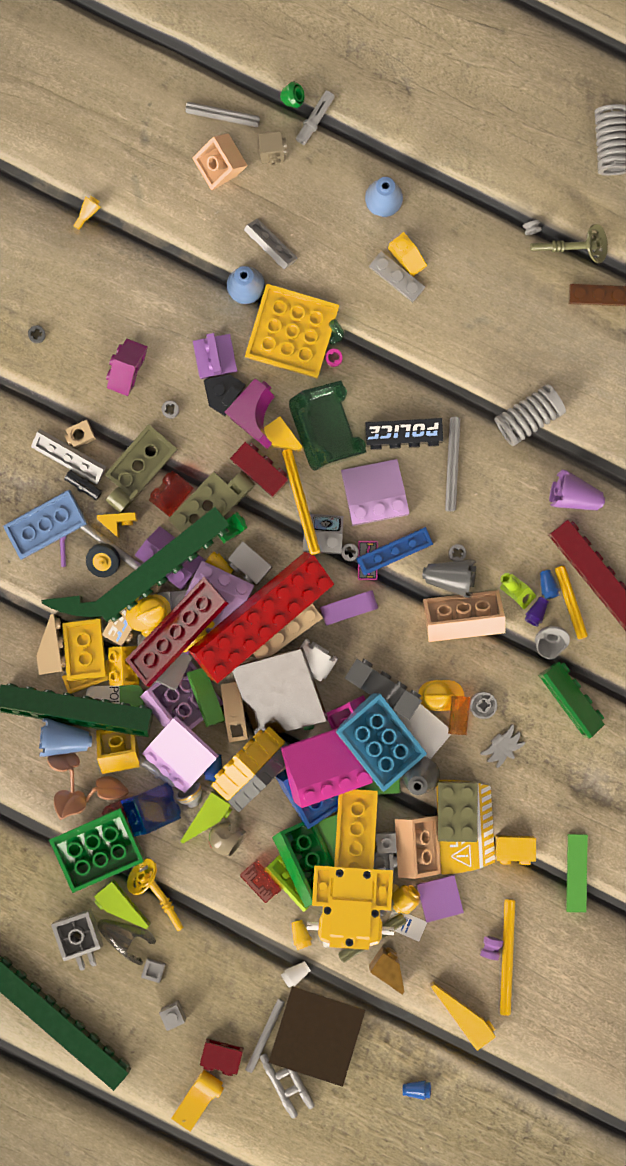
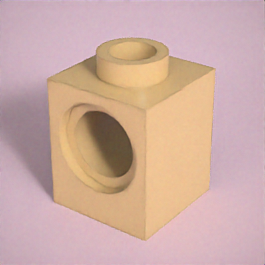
M87 420L65 429L67 432L65 438L69 446L73 445L75 449L97 440ZM80 430L83 431L84 437L76 440L75 433Z

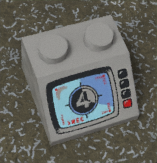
M310 514L320 553L341 554L344 516ZM304 534L303 552H309Z

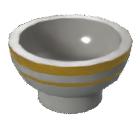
M195 782L185 793L179 790L176 799L180 803L188 805L189 808L199 805L202 801V787L200 783Z

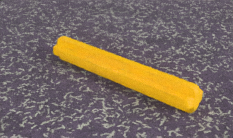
M565 566L556 567L555 572L578 639L586 638L588 634Z

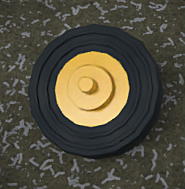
M96 544L89 549L86 555V566L93 575L106 578L112 576L118 570L120 555L109 544Z

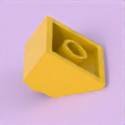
M96 730L97 760L102 774L140 767L136 735Z

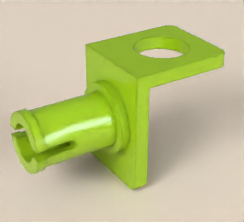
M505 573L501 576L500 580L503 584L500 586V589L525 610L536 598L535 593L513 574ZM529 594L528 600L522 602L524 596Z

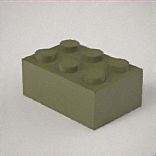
M438 782V841H478V782Z

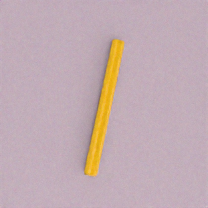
M285 449L282 451L307 545L310 554L315 555L320 553V548L292 449Z
M505 899L500 997V1014L504 1016L511 1014L515 924L514 899Z

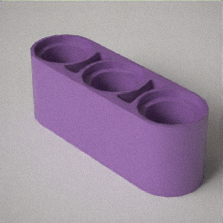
M373 590L320 607L325 625L378 609Z

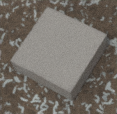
M147 958L141 978L160 983L166 963Z

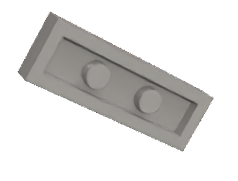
M259 219L247 224L244 230L283 269H286L297 260V257Z
M382 251L369 265L370 269L412 303L425 289V286Z

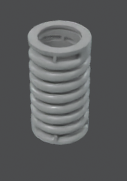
M613 104L599 107L595 110V124L597 125L596 146L598 147L597 160L599 161L598 174L606 176L625 174L626 105Z
M546 384L538 389V392L532 393L525 400H521L519 404H515L513 408L507 409V412H502L496 416L495 422L507 442L511 446H515L521 440H524L526 436H531L532 432H537L538 428H543L544 424H549L550 420L554 421L565 414L566 409L557 392L551 385Z

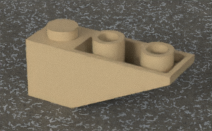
M56 614L50 615L36 655L39 675L65 671V655H62L64 640L59 635L61 620L57 618Z
M237 683L220 684L229 742L249 739L243 700Z

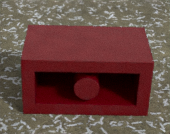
M206 1038L200 1066H203V1069L208 1071L220 1070L222 1074L227 1076L237 1075L244 1048Z

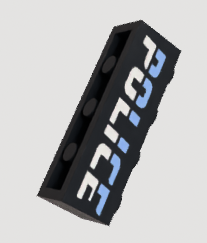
M442 418L365 422L366 447H370V450H381L383 446H389L390 449H400L401 445H409V448H419L420 444H428V447H438L439 443H443Z

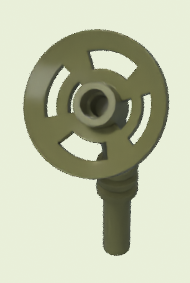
M594 224L589 228L586 241H552V243L530 244L531 251L552 250V252H564V250L587 249L591 259L596 263H601L605 260L608 250L606 233L599 224Z

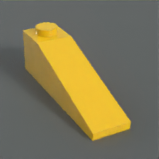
M435 982L430 983L431 988L477 1051L496 1037L493 1032L496 1029L490 1020L486 1022L481 1015Z

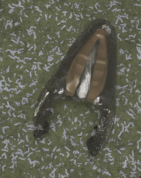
M101 919L97 924L100 933L125 959L138 965L143 964L142 959L128 953V948L136 937H141L149 944L156 943L152 933L136 925L109 919Z

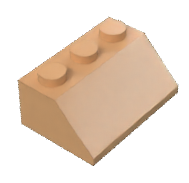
M438 816L395 819L398 878L416 879L441 874Z

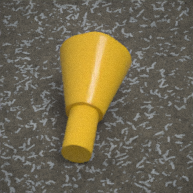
M91 195L89 198L85 196L80 216L73 226L80 230L85 221L101 208L99 206L100 201Z

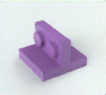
M214 333L206 334L207 338L193 341L200 379L237 372L230 334L216 337Z

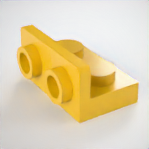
M137 646L108 648L110 686L139 685V677H137V674L125 660Z

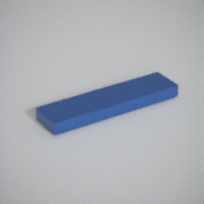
M426 527L359 556L356 560L364 576L433 545V542Z

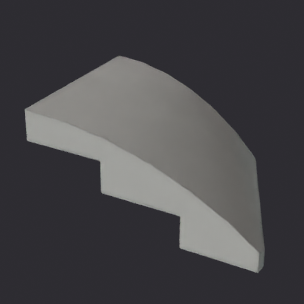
M140 634L137 636V647L146 637ZM183 652L152 685L158 682L175 691L192 656Z

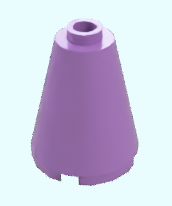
M561 470L557 474L559 479L557 482H553L550 490L549 501L553 502L550 504L551 506L596 511L603 507L605 503L603 492L567 470Z

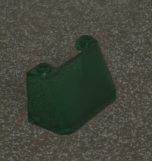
M342 380L302 390L289 400L290 412L310 468L314 471L367 453L364 440L360 437H353L341 402L345 400L347 390L343 386Z

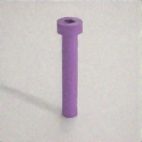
M66 536L60 539L61 567H66Z

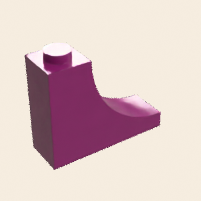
M255 378L225 413L234 423L268 449L272 442L267 438L264 431V416L275 396L270 391L272 388L265 381L261 383Z

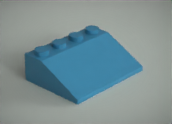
M373 693L363 701L335 731L383 792L427 755L379 693Z

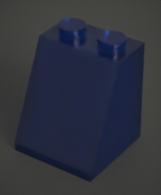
M168 782L120 800L134 837L151 833L181 819L180 807L175 803L174 791Z

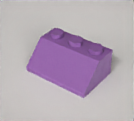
M159 526L146 539L135 556L146 562L175 539V537ZM198 556L192 562L187 560L182 564L184 567L176 574L172 572L167 576L168 581L183 591L195 575L201 561L205 562V559Z

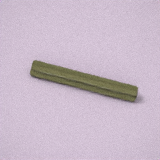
M398 914L382 926L394 927V930H389L393 932L406 924V919L402 914ZM345 948L338 953V956L345 963L365 949Z

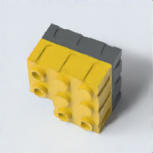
M270 727L264 732L260 729L253 736L255 741L251 738L243 747L245 751L241 749L223 767L225 771L221 769L214 776L217 780L212 786L226 800H229L228 802L238 812L256 797L285 767L281 747L288 744L284 743L285 741Z

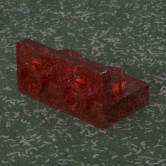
M171 471V473H167L164 476L162 484L151 492L149 501L167 516L171 517L194 487L177 473Z

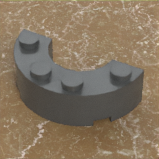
M363 658L362 661L356 659L345 679L370 695L373 693L381 694L394 711L410 720L422 702L420 700L422 696L414 690L408 692L406 690L408 687L399 681L395 684L390 680L391 676L384 671L378 673L371 668L373 664Z

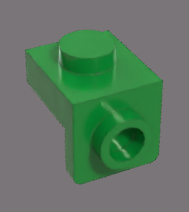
M238 512L226 519L230 527L228 528L229 532L220 538L223 544L247 529L245 519Z

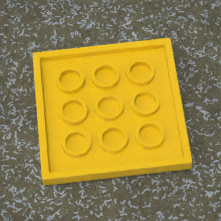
M266 284L245 358L318 379L340 305Z

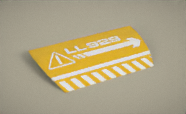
M439 780V781H461V780ZM478 783V841H439L442 875L464 873L495 863L490 786ZM437 785V786H436V794H437V812H438V785Z

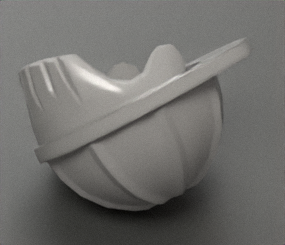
M551 625L542 628L535 637L538 653L547 659H555L568 647L570 642V635L566 630Z

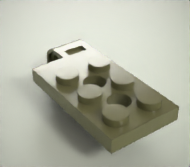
M148 424L105 473L118 486L108 496L106 502L119 513H123L178 449ZM153 446L156 448L154 456L149 457L146 455L147 447ZM142 461L143 469L135 471L133 469L134 462Z
M213 471L168 520L182 533L192 525L190 521L192 514H198L201 518L209 512L203 507L206 500L212 501L213 508L216 507L224 517L256 484L243 471L239 472L228 484Z

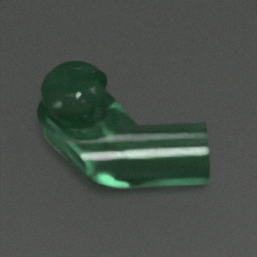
M333 319L329 322V326L332 329L329 343L335 346L341 342L344 330L338 321Z

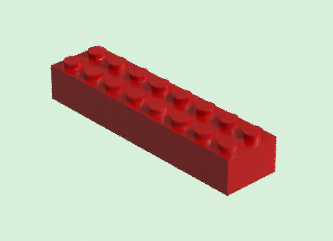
M304 552L195 643L188 651L207 676L218 684L330 589L334 582L316 557L308 552Z

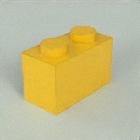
M495 835V859L500 861V864H511V861H519L521 865H531V862H536V838L534 836Z

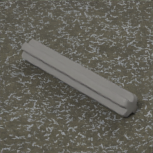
M187 102L185 108L186 113L253 127H258L260 117L257 115Z

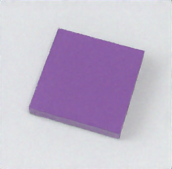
M454 875L417 884L426 923L464 913Z

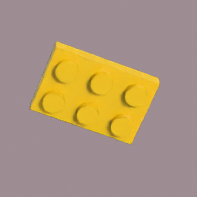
M92 619L62 623L67 680L105 677L106 664L102 620Z

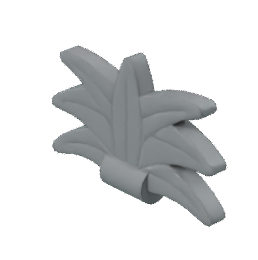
M513 724L504 734L495 736L491 740L492 744L489 748L480 752L481 755L492 754L487 759V762L498 760L496 768H499L504 763L507 756L514 759L512 751L521 748L525 744L524 741L517 743L520 738V732L512 736Z

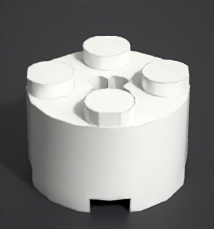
M305 639L301 647L304 649L312 675L315 679L322 681L323 678L326 679L338 658L336 656L331 658L328 655V650L315 642H312L310 645L309 640Z

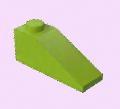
M212 791L180 842H187L220 822L223 817L227 819L233 810L230 808L231 804L228 800Z
M112 880L94 896L96 899L95 903L101 910L104 908L106 912L144 929L150 926L151 923L115 880Z

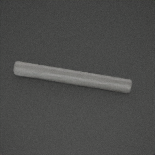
M451 417L449 425L445 510L451 512L456 510L460 437L459 417Z

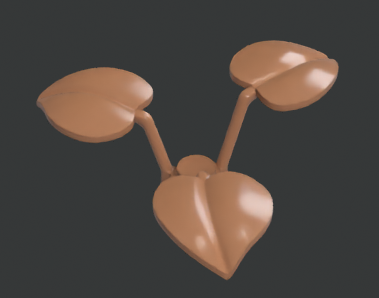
M75 753L48 756L47 762L52 769L60 772L70 771L71 792L61 790L54 796V808L60 820L82 813L86 808V803L89 802L90 797L96 791L98 797L106 800L118 799L129 793L126 786L118 779L104 776L96 780V787L85 797L83 792L74 791L73 768L80 765L79 757Z

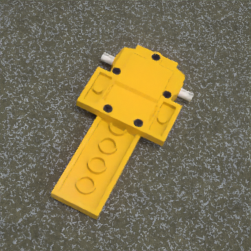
M354 789L339 795L334 867L314 866L312 906H323V913L319 918V922L307 921V925H312L307 926V930H319L318 935L320 939L329 943V947L369 950V946L380 942L382 934L394 935V932L389 931L394 930V927L382 926L380 910L391 911L393 870L374 869L378 791Z

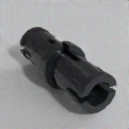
M69 470L64 478L65 481L78 488L77 491L80 493L84 492L95 501L98 500L103 492L89 483L87 478L83 479L72 470Z

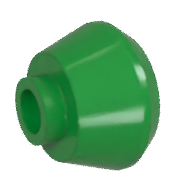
M295 81L290 82L282 89L280 94L281 101L286 106L299 108L305 98L302 86Z

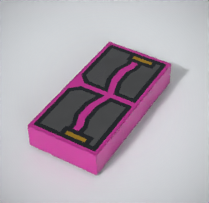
M358 541V557L377 549L378 541ZM358 564V580H377V570L363 576Z

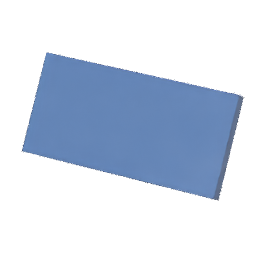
M67 490L5 524L3 527L20 560L88 523L71 490Z

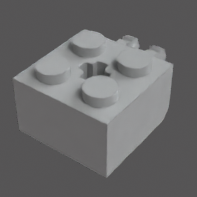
M92 909L54 921L51 926L62 959L66 961L76 958L79 969L82 971L85 969L82 955L87 954L91 966H96L97 963L93 951L101 949L103 942ZM76 931L81 933L80 939H78V936L74 937Z

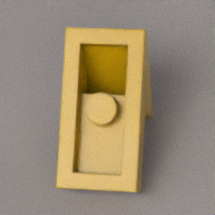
M135 512L97 515V520L118 538H120L119 523H122V526L133 525V522L138 521L137 513Z

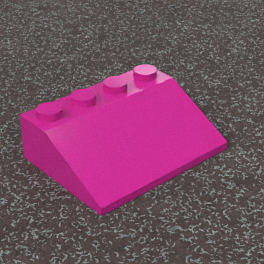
M338 728L281 747L293 801L301 808L373 783L372 777L335 732Z

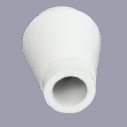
M304 961L284 970L281 977L289 988L291 986L295 987L311 970Z

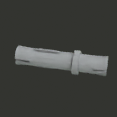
M325 91L308 120L303 122L304 126L296 137L300 144L305 145L311 134L317 130L318 123L335 98L331 92Z

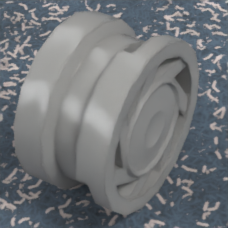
M476 693L470 699V711L477 718H490L497 710V701L490 693Z

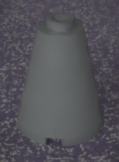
M463 560L428 564L427 568L424 567L422 578L425 579L427 584L465 598H471L473 592L469 591L470 587L475 585L476 566L473 565L476 561Z
M424 756L402 776V781L412 794L423 795L436 788L440 780V770L434 761Z

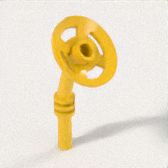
M146 858L144 862L134 866L127 880L128 891L134 895H139L150 887L160 900L159 904L163 905L164 913L167 912L176 930L180 931L184 926L173 909L174 905H171L172 901L169 902L170 898L166 897L154 881L157 873L156 863L152 859ZM148 865V869L139 872L144 866Z

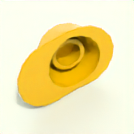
M149 595L145 599L142 598L136 601L138 604L130 611L127 609L126 620L128 625L136 631L149 630L158 626L171 612L170 603L162 595Z
M451 680L427 681L420 687L418 692L422 696L420 704L431 711L455 710L464 700L463 688L460 684Z

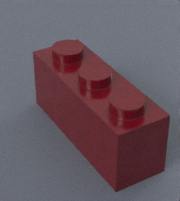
M244 442L230 460L274 498L288 483L286 478L288 474L280 467L277 470L272 466L274 462L266 455L262 457L258 453L259 449L252 442L250 444Z

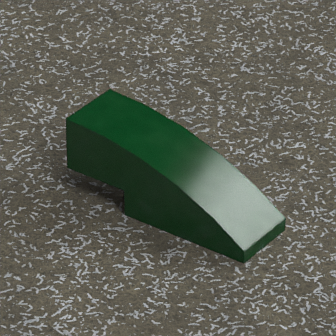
M80 595L41 600L43 605L65 614L82 617H102L94 607V602L83 603V598Z

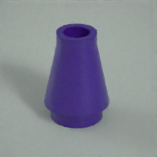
M539 597L526 612L525 621L536 627L542 624L549 601Z

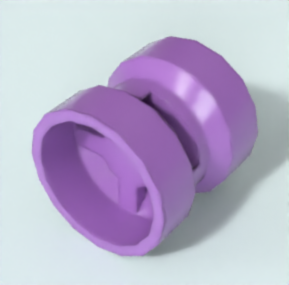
M484 936L483 942L485 945L481 949L480 956L491 960H499V949L503 945V940Z

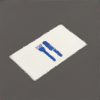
M393 909L389 920L398 914H402L406 919V924L395 931L419 942L426 927V921L410 914L398 913Z

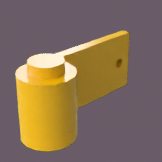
M203 1069L171 1119L191 1132L211 1099L215 1096L218 1098L224 1090V1087H222L223 1082Z

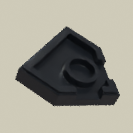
M230 374L205 379L204 385L209 407L226 417L225 411L239 397L246 384Z

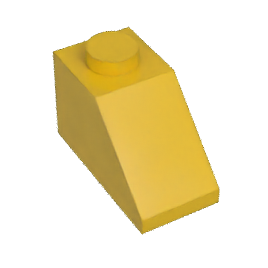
M405 232L389 243V251L412 277L427 266L417 247Z
M280 416L264 427L265 434L272 442L271 445L273 447L292 449L294 451H301L303 449Z

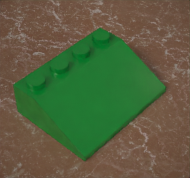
M121 808L49 839L72 893L136 866L146 859L138 839Z

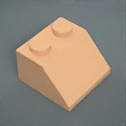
M229 133L214 136L193 157L194 162L211 190L235 178L248 166Z

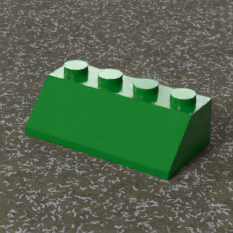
M555 662L538 676L584 738L590 739L605 725L602 721L604 717L598 709L596 711L591 706L593 702L587 694H582L579 682L575 678L571 679L568 674L570 672L568 667L564 663Z
M301 822L280 831L272 839L305 908L312 905L314 866L334 867V862L316 825L308 829Z

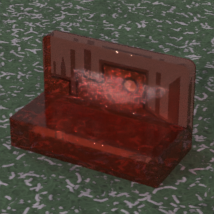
M255 860L240 874V877L264 903H267L282 888L264 870L265 868Z

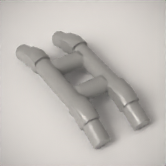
M267 1054L260 1056L263 1067L291 1118L297 1117L298 1113L289 1097L299 1092L308 1109L314 1108L315 1104L297 1072L284 1068L275 1073L272 1064L268 1063L269 1058ZM290 1074L295 1085L284 1090L280 1079Z

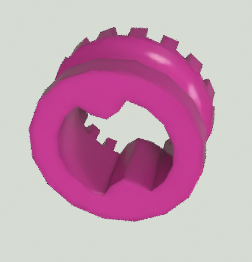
M330 349L325 356L326 363L331 367L339 366L342 362V353L338 349ZM337 353L339 360H335L334 363L330 362L328 356Z

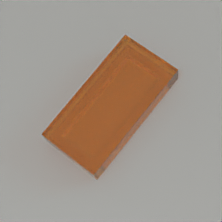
M452 695L448 734L467 735L470 697Z

